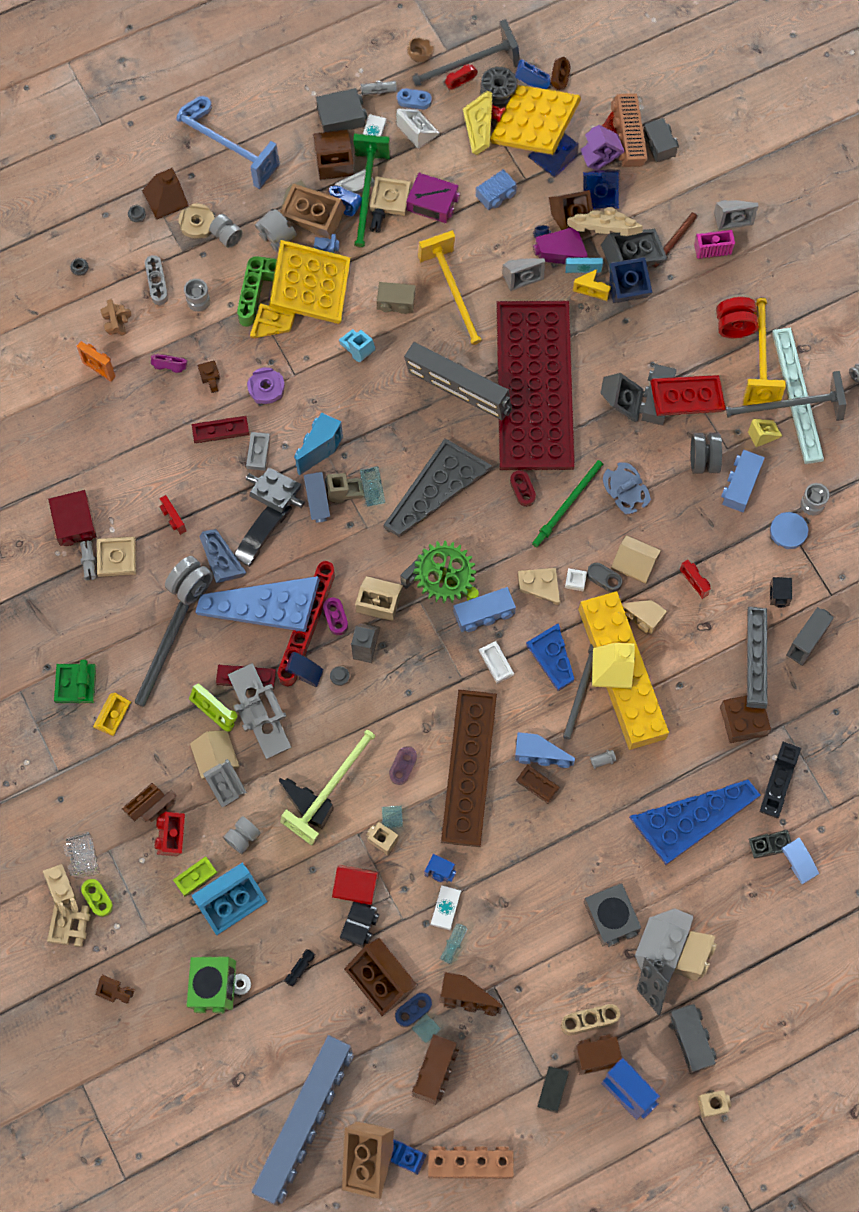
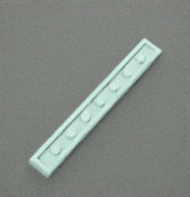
M791 328L773 330L772 335L783 379L785 380L788 399L808 397ZM810 404L792 406L791 412L804 464L823 462L824 457Z

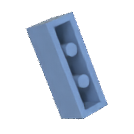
M743 450L741 456L737 455L734 466H737L735 472H730L727 480L730 482L729 488L725 487L721 495L724 498L722 505L744 512L765 457Z
M508 587L454 605L453 608L461 632L474 631L481 625L489 626L501 618L503 620L509 619L515 614L516 610Z

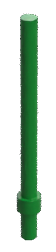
M596 461L550 521L542 526L539 530L540 533L532 542L533 546L538 548L542 541L550 536L554 526L603 466L601 461Z

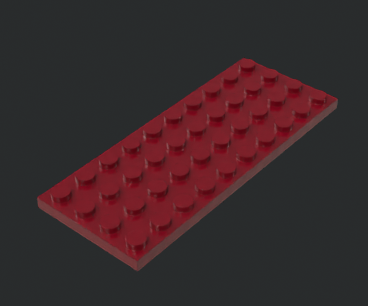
M497 301L498 385L509 390L512 404L510 414L505 416L503 420L499 419V469L574 470L569 301Z

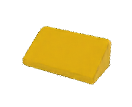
M115 692L110 693L93 727L114 736L131 701Z

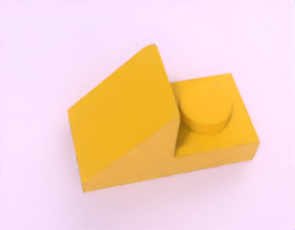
M597 269L574 280V292L605 301L608 300L611 286L603 282H595Z

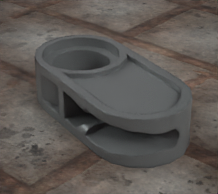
M592 563L588 567L587 577L591 582L611 593L620 590L622 578L619 574L600 563ZM614 578L618 581V585L611 587L607 581Z

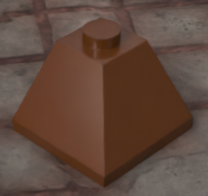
M173 168L156 174L142 190L156 220L189 207Z
M590 190L549 197L551 215L561 230L572 228L567 225L568 218L575 217L576 214H589L593 211Z

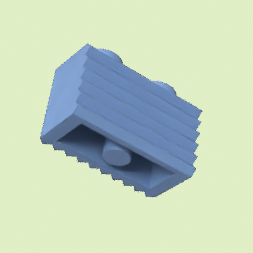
M502 169L499 173H496V175L476 187V198L480 200L487 210L493 207L497 208L506 198L510 199L516 194L517 183Z

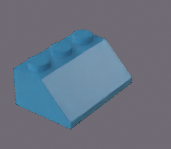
M243 862L191 895L216 936L267 903L266 898Z

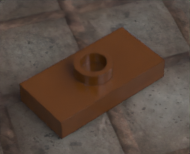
M528 764L516 779L517 783L547 804L560 788Z

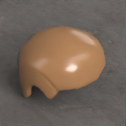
M414 37L408 43L407 52L414 61L426 62L432 57L435 46L430 45L429 39L423 40L420 37Z

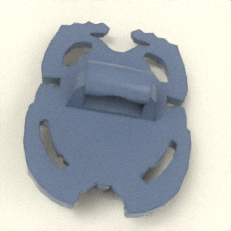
M620 462L617 464V470L610 471V469H607L605 471L603 483L606 491L613 499L619 498L615 500L618 508L625 514H633L637 512V509H632L635 503H643L642 508H645L651 501V497L644 484L640 487L639 484L642 483V480L637 470L628 463ZM609 477H611V480H610L611 489H609V486H608V479H609ZM642 490L645 494V498L643 500L641 499ZM621 502H624V503H626L627 505H630V507H629V508L624 507Z

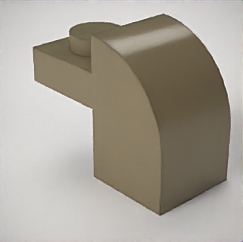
M346 473L327 474L325 485L329 501L343 503L347 499L363 498L361 478L347 479Z

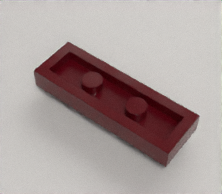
M247 415L191 424L194 444L250 435Z
M218 664L216 685L233 686L228 674L245 666ZM255 667L263 687L272 684V690H274L276 669Z

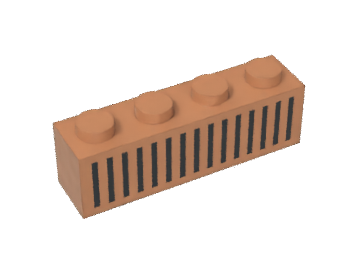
M637 93L617 94L613 101H611V111L614 112V128H616L625 151L619 156V160L622 162V167L643 166L648 158Z

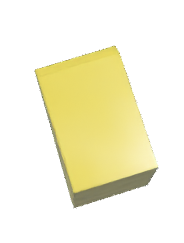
M754 419L751 421L748 433L755 447L782 437L773 420Z

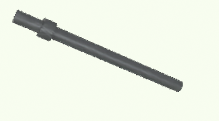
M590 644L588 649L589 656L563 735L565 739H571L592 672V644Z

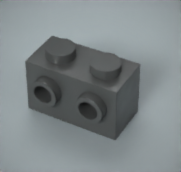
M662 118L644 124V138L656 163L676 156L677 148L679 147L676 138H673L671 127L669 124H666L665 119Z

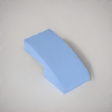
M800 838L782 848V851L792 865L791 869L801 884L819 874Z

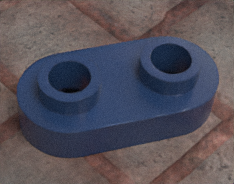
M418 993L400 1006L395 1013L397 1024L401 1027H409L427 1014L432 1007L430 996L426 993ZM424 1001L426 1003L425 1007L420 1008L418 1002ZM404 1013L409 1015L408 1020L401 1018Z

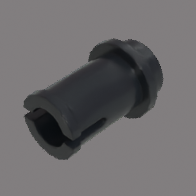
M376 208L372 212L373 218L369 230L374 232L376 225L375 233L381 232L382 222L386 215L384 210Z

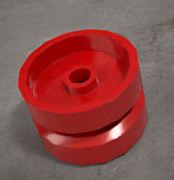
M734 297L720 302L716 307V315L719 320V334L730 339L743 338L754 334L759 329L756 302L748 297Z

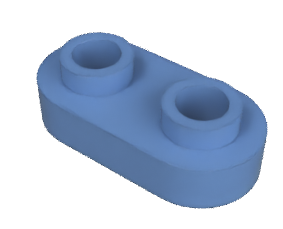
M402 89L397 93V103L401 107L425 110L431 106V95L426 91Z
M205 96L197 97L181 107L179 112H184L186 116L190 115L189 118L196 121L211 111V101Z

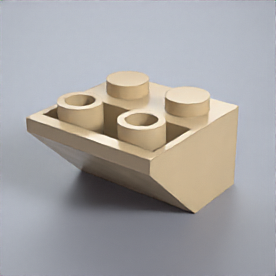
M366 576L355 603L356 612L393 621L403 585Z
M690 931L674 973L693 981H697L699 977L703 978L710 964L706 962L707 958H711L717 946L716 943H713L715 936Z

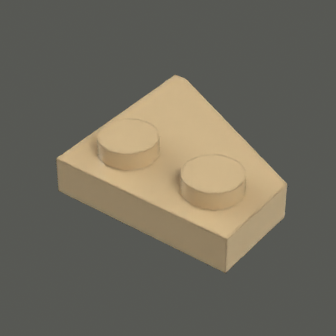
M556 568L518 571L520 592L532 594L541 600L552 601L555 605L560 604Z

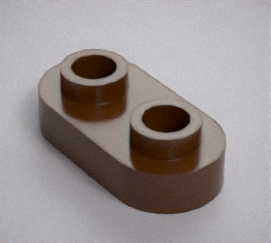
M560 57L554 61L551 85L556 90L564 89L568 84L571 66L566 57Z

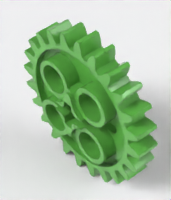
M437 541L435 548L429 544V551L423 549V555L419 554L417 557L420 561H415L414 564L418 568L413 571V573L419 574L414 578V581H420L417 588H424L422 594L428 592V599L435 596V602L442 598L443 603L446 602L447 598L452 603L454 596L460 600V593L467 595L466 588H472L469 582L475 581L472 575L476 574V571L472 570L475 567V563H469L472 556H465L468 550L461 552V545L454 548V542L447 546L446 541H444L443 546H440V543ZM448 556H450V562L447 568V574L444 579L443 587L440 588L439 583L442 577L446 559ZM440 557L443 563L437 564L433 561V558ZM453 562H458V563H460L461 568H460V569H455V568H453V567H452V563H453ZM431 574L435 575L438 580L432 582L428 579V576ZM448 580H453V581H455V582H456V586H455V587H449V586L447 585V581H448Z

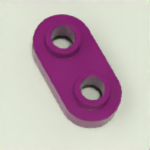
M163 354L151 355L150 364L155 369L162 370L166 368L171 369L175 373H181L187 369L186 359Z
M328 598L323 604V610L329 629L335 635H342L348 629V621L342 603L337 598ZM331 607L337 608L335 611H330ZM337 624L342 625V627L339 629H337L335 626Z

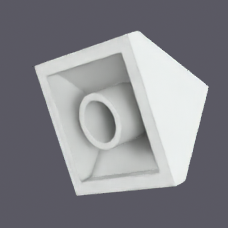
M398 109L396 111L397 126L418 149L439 135V132L419 110Z

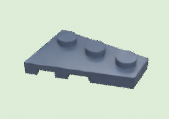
M217 529L201 533L199 537L216 583L242 578L246 571Z

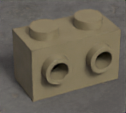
M379 282L377 310L383 312L395 311L402 314L413 313L416 294L415 285Z

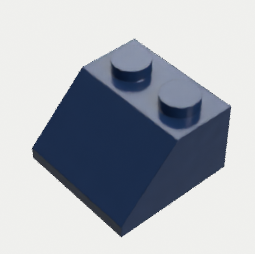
M645 257L609 264V286H611L610 292L613 304L647 298L653 293Z

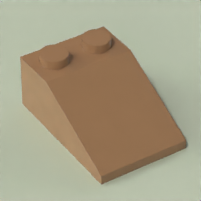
M293 184L280 213L288 221L316 235L331 239L346 207L340 198Z
M359 1121L345 1128L342 1190L377 1199L381 1198L393 1153L394 1129Z

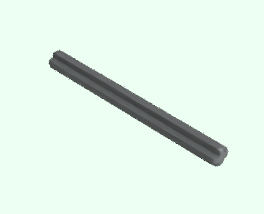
M181 601L178 603L136 696L135 704L138 706H145L188 611L189 606Z

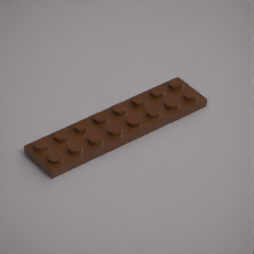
M458 689L441 843L481 847L497 693Z

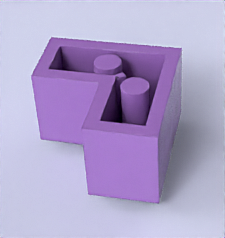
M601 125L593 127L585 134L588 143L581 148L587 167L598 171L625 152L618 134Z

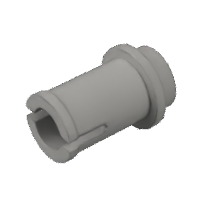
M607 749L605 753L590 757L593 768L596 769L609 763L612 765L616 761L613 750L609 751Z

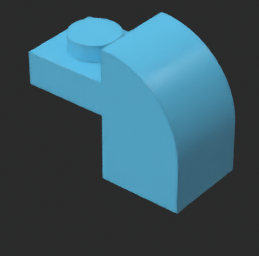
M352 329L339 339L340 345L348 350L357 362L363 361L375 351L373 339L362 330L356 332Z

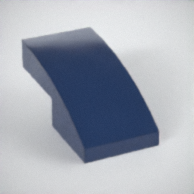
M296 652L291 653L285 671L300 677L299 680L314 687H318L324 670L313 661Z

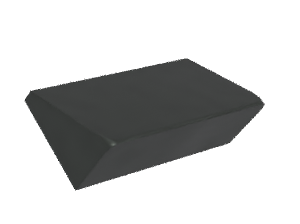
M548 1067L537 1105L538 1108L558 1113L569 1071Z

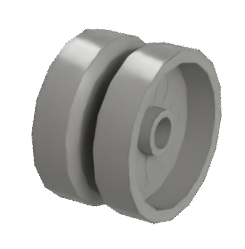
M188 556L173 568L164 586L170 593L177 594L178 599L183 604L190 605L207 590L212 582L213 573L208 568L201 567L200 562L195 557Z

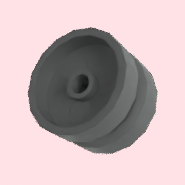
M692 433L690 444L692 474H703L706 467L709 474L720 473L722 466V440L720 433H709L707 439L703 433Z

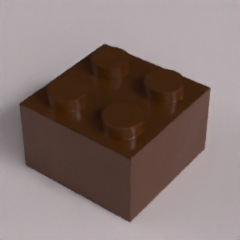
M747 695L722 701L720 709L730 744L768 736L771 727L766 709L747 707Z
M611 1034L600 1036L597 1041L591 1042V1039L581 1040L573 1050L579 1075L611 1069L622 1059L617 1036L611 1037Z

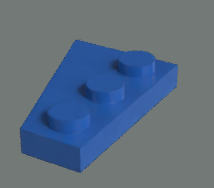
M559 623L526 642V646L557 691L574 682V675L566 653Z

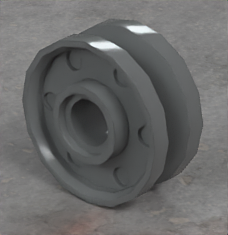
M505 67L489 68L481 77L480 94L482 95L486 91L492 92L493 106L507 105L517 88L515 74Z

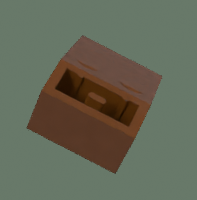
M348 129L314 133L319 180L354 175V163Z
M444 973L440 1003H443L444 1007L456 1009V1006L464 1007V1011L473 1013L476 1010L484 1011L485 1015L489 1016L501 1014L502 1004L468 977L454 973Z

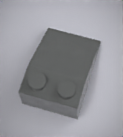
M645 229L643 233L623 236L615 232L610 233L601 243L608 265L614 262L645 257L647 267L667 260L656 229Z

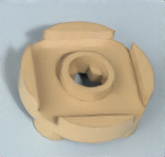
M203 204L189 205L190 208L186 210L184 208L179 215V226L182 233L190 238H207L210 235V224L214 220L213 213ZM196 218H199L200 223L194 224L192 221H196Z

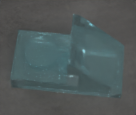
M379 467L360 470L367 507L386 503Z

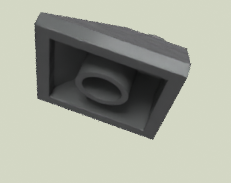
M622 373L603 377L601 395L613 408L632 421L638 422L644 389Z

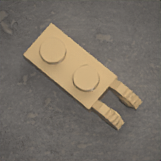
M63 865L44 870L45 880L61 917L66 916V909L63 905L69 902L74 913L79 912Z

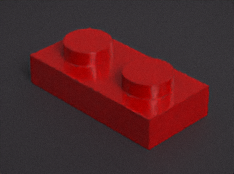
M164 495L159 498L161 502L159 508L164 516L168 515L170 518L168 522L173 531L177 529L180 535L187 532L185 524L168 497Z
M688 559L681 564L680 571L699 596L704 599L711 590L710 583L706 578L701 577L694 563L691 564Z

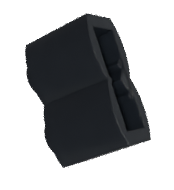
M353 902L342 929L340 940L364 948L365 944H369L372 937L370 929L372 925L376 926L380 916L377 913V908L368 904Z

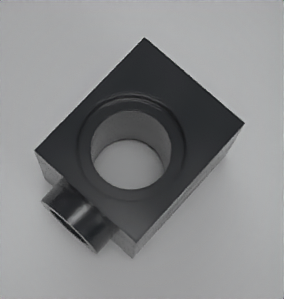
M773 577L770 582V605H775L778 608L789 606L792 601V578Z

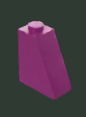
M573 228L535 238V245H533L534 254L538 255L539 259L544 258L545 262L566 264V258H588L579 231Z

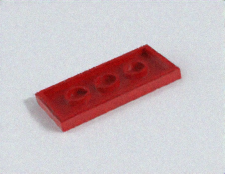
M719 375L654 378L650 380L657 416L716 413L726 410Z

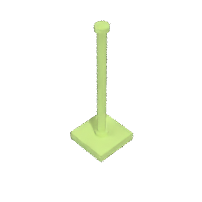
M366 730L364 732V737L302 818H297L287 809L282 814L280 822L311 846L317 840L319 833L309 827L308 822L370 740H374L376 736L371 731Z

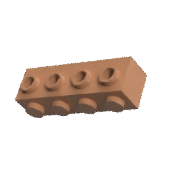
M435 1146L433 1150H428V1178L513 1179V1151H508V1147H496V1151H487V1147H475V1151H466V1147L461 1146L454 1147V1150H445L443 1146Z

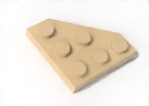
M611 207L605 208L602 211H591L589 214H576L575 217L568 218L567 222L568 226L577 231H585L586 228L588 230H595V233L610 234V231L623 236L643 233V225Z

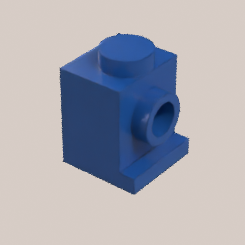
M433 854L424 871V876L429 877L431 874L434 880L448 883V881H453L457 871L454 870V863Z

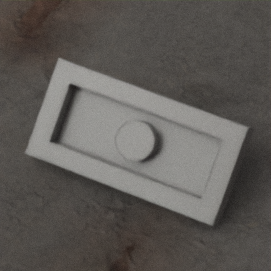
M251 432L246 464L247 469L265 471L270 434Z

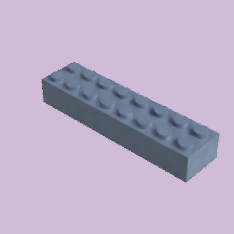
M330 1035L327 1036L251 1191L255 1196L275 1206H278L279 1202L283 1204L288 1194L286 1190L287 1185L294 1182L298 1173L295 1169L298 1163H303L307 1155L305 1148L308 1143L312 1144L316 1136L315 1128L317 1124L321 1125L326 1113L324 1109L327 1104L331 1105L335 1097L333 1090L336 1085L340 1086L345 1076L343 1070L345 1066L349 1067L354 1055L350 1045Z

